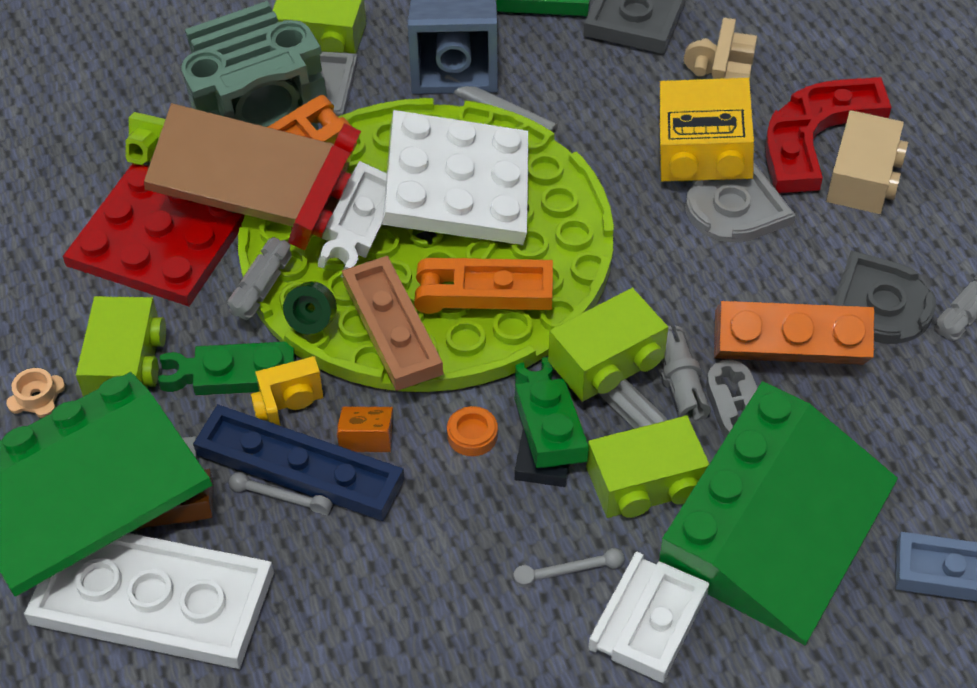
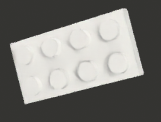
M128 533L37 584L24 615L29 625L240 669L274 570L271 561Z

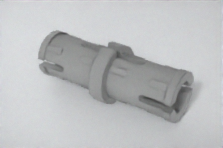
M675 325L673 330L676 338H674L672 328L668 326L665 358L661 360L664 371L661 372L663 383L667 388L670 387L679 417L687 415L689 418L688 411H691L694 421L703 420L711 413V407L707 402L700 383L699 376H702L701 367L698 361L691 356L684 330L680 326Z

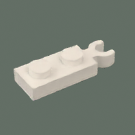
M361 161L358 162L324 231L322 239L328 242L322 248L318 259V267L323 269L330 258H338L343 261L345 265L343 270L356 265L358 255L364 258L367 257L383 222L387 173Z

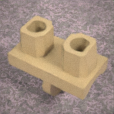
M723 18L718 45H715L707 38L692 42L685 50L684 63L696 76L712 73V79H750L757 36L735 33L736 19Z

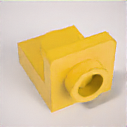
M315 356L255 371L259 392L250 394L256 418L280 426L278 410L284 408L291 410L303 409L312 404L314 400L324 398L320 371Z

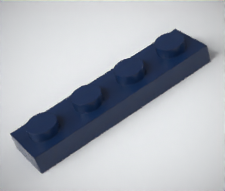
M218 404L193 443L197 456L313 497L315 495L324 496L335 505L380 521H384L405 480L404 469Z

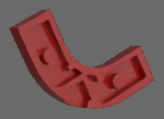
M882 77L816 83L793 93L790 102L779 111L775 110L768 126L765 155L773 187L778 193L817 191L821 189L823 176L813 140L818 133L826 128L847 123L850 110L889 118L892 107Z

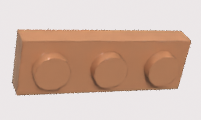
M385 256L342 270L343 283L395 390L398 391L443 375V362L389 257Z

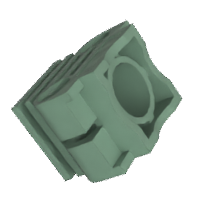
M268 1L185 29L191 54L183 60L181 69L193 109L268 127L319 95L327 97L324 77L321 74L320 54L322 52L316 38L305 23L297 20L278 22L277 15L274 11L272 12ZM312 123L313 127L318 130V125Z

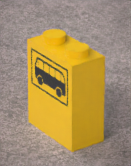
M749 78L660 81L661 182L753 179L754 136Z

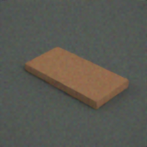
M171 103L144 180V187L148 191L293 226L334 144ZM351 158L344 169L346 172H348ZM331 197L326 209L334 212L339 200Z

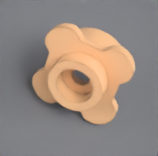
M30 368L20 372L12 382V392L14 395L10 396L6 402L9 411L14 414L23 411L32 412L38 417L44 418L56 408L54 402L57 395L65 389L64 380L58 375L51 376L49 372L41 368ZM40 392L39 394L32 396L33 393Z

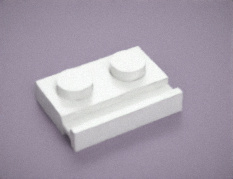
M636 551L589 638L588 650L595 653L597 650H600L612 656L611 660L664 683L707 596L709 583L660 561L657 564L643 559L644 554Z

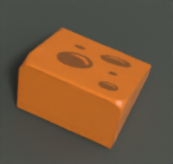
M342 407L337 428L338 445L355 452H391L393 407Z

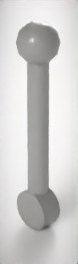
M236 472L229 478V487L234 492L241 493L249 490L308 507L311 511L323 515H329L333 503L324 496L315 495L312 498L249 480L247 475L242 472Z
M610 548L602 556L535 570L530 566L522 565L515 569L514 581L519 587L527 588L532 586L536 580L607 566L611 569H618L623 565L625 556L620 549Z

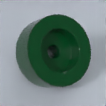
M313 281L304 282L291 290L283 304V313L286 321L294 330L302 334H315L322 331L333 321L337 311L336 299L330 289L321 283Z

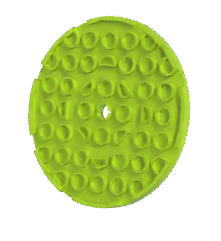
M434 98L405 99L375 104L338 116L344 117L352 127L361 131L349 164L348 173L353 174L359 161L387 173L393 110L528 131L527 234L523 245L436 233L437 236L432 239V243L428 244L427 240L416 237L418 233L423 232L422 230L381 225L367 257L364 258L358 255L355 266L388 256L414 306L415 290L420 286L416 279L417 265L425 258L553 260L552 310L443 308L435 314H425L415 308L443 362V375L398 391L435 392L456 390L485 384L515 373L516 364L524 362V366L527 368L541 360L542 357L548 356L550 329L597 305L604 292L612 263L614 226L611 208L604 188L595 172L577 151L571 153L567 148L555 140L554 132L515 112L465 100L463 106L434 105ZM245 215L242 228H239L238 256L242 277H244L256 257L262 254L260 251L266 242L272 237L288 242L293 226ZM314 235L305 251L290 244L291 258L283 269H279L281 273L262 302L257 301L260 306L256 312L261 321L280 342H287L292 346L295 354L300 358L305 359L315 356L319 369L353 383L396 391L343 283V278L341 277L342 270L345 267L343 261L338 258H330L323 269L318 267L320 253L324 244L328 241ZM313 281L321 283L330 289L336 299V315L333 321L318 333L302 334L297 332L285 319L283 313L284 300L291 290L304 282ZM444 282L443 284H454V282Z

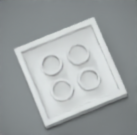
M393 110L382 225L523 245L527 234L528 131Z

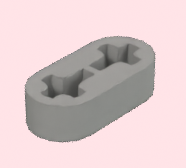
M722 360L715 363L708 372L706 382L707 395L725 439L737 421V411L742 410L743 412L757 390L755 380L748 367L734 360ZM729 377L732 383H738L736 397H732L726 384H721L722 378Z

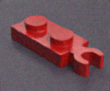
M345 123L343 124L297 215L288 240L289 244L305 251L313 235L322 238L333 214L326 207L331 197L340 200L352 174L344 171L357 145V140L361 134L360 130Z

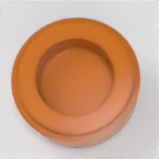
M476 406L461 408L454 412L448 420V442L452 449L459 454L465 456L483 455L489 452L497 442V420L491 412L484 408Z

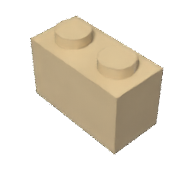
M850 110L826 202L881 214L885 198L895 199L901 173L893 172L892 169L893 167L902 169L908 146L907 141L900 140L903 121Z

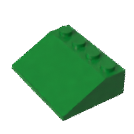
M132 372L106 380L100 385L99 389L76 401L60 404L51 414L28 426L17 427L9 431L0 440V575L14 597L213 486L209 476L156 399Z
M762 381L664 534L659 561L708 582L707 595L806 646L895 487L898 477L810 403Z

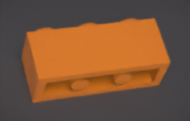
M721 301L715 310L714 358L863 365L874 358V307Z

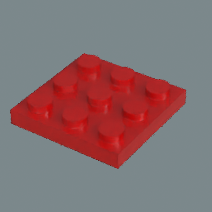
M132 163L63 255L65 265L190 307L237 237L239 228H242L245 214L231 213L224 209L145 190L144 180L149 166Z

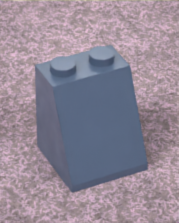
M411 0L408 15V39L412 94L454 93L456 89L467 86L477 87L487 92H498L496 0ZM446 75H449L460 82H455L444 77Z

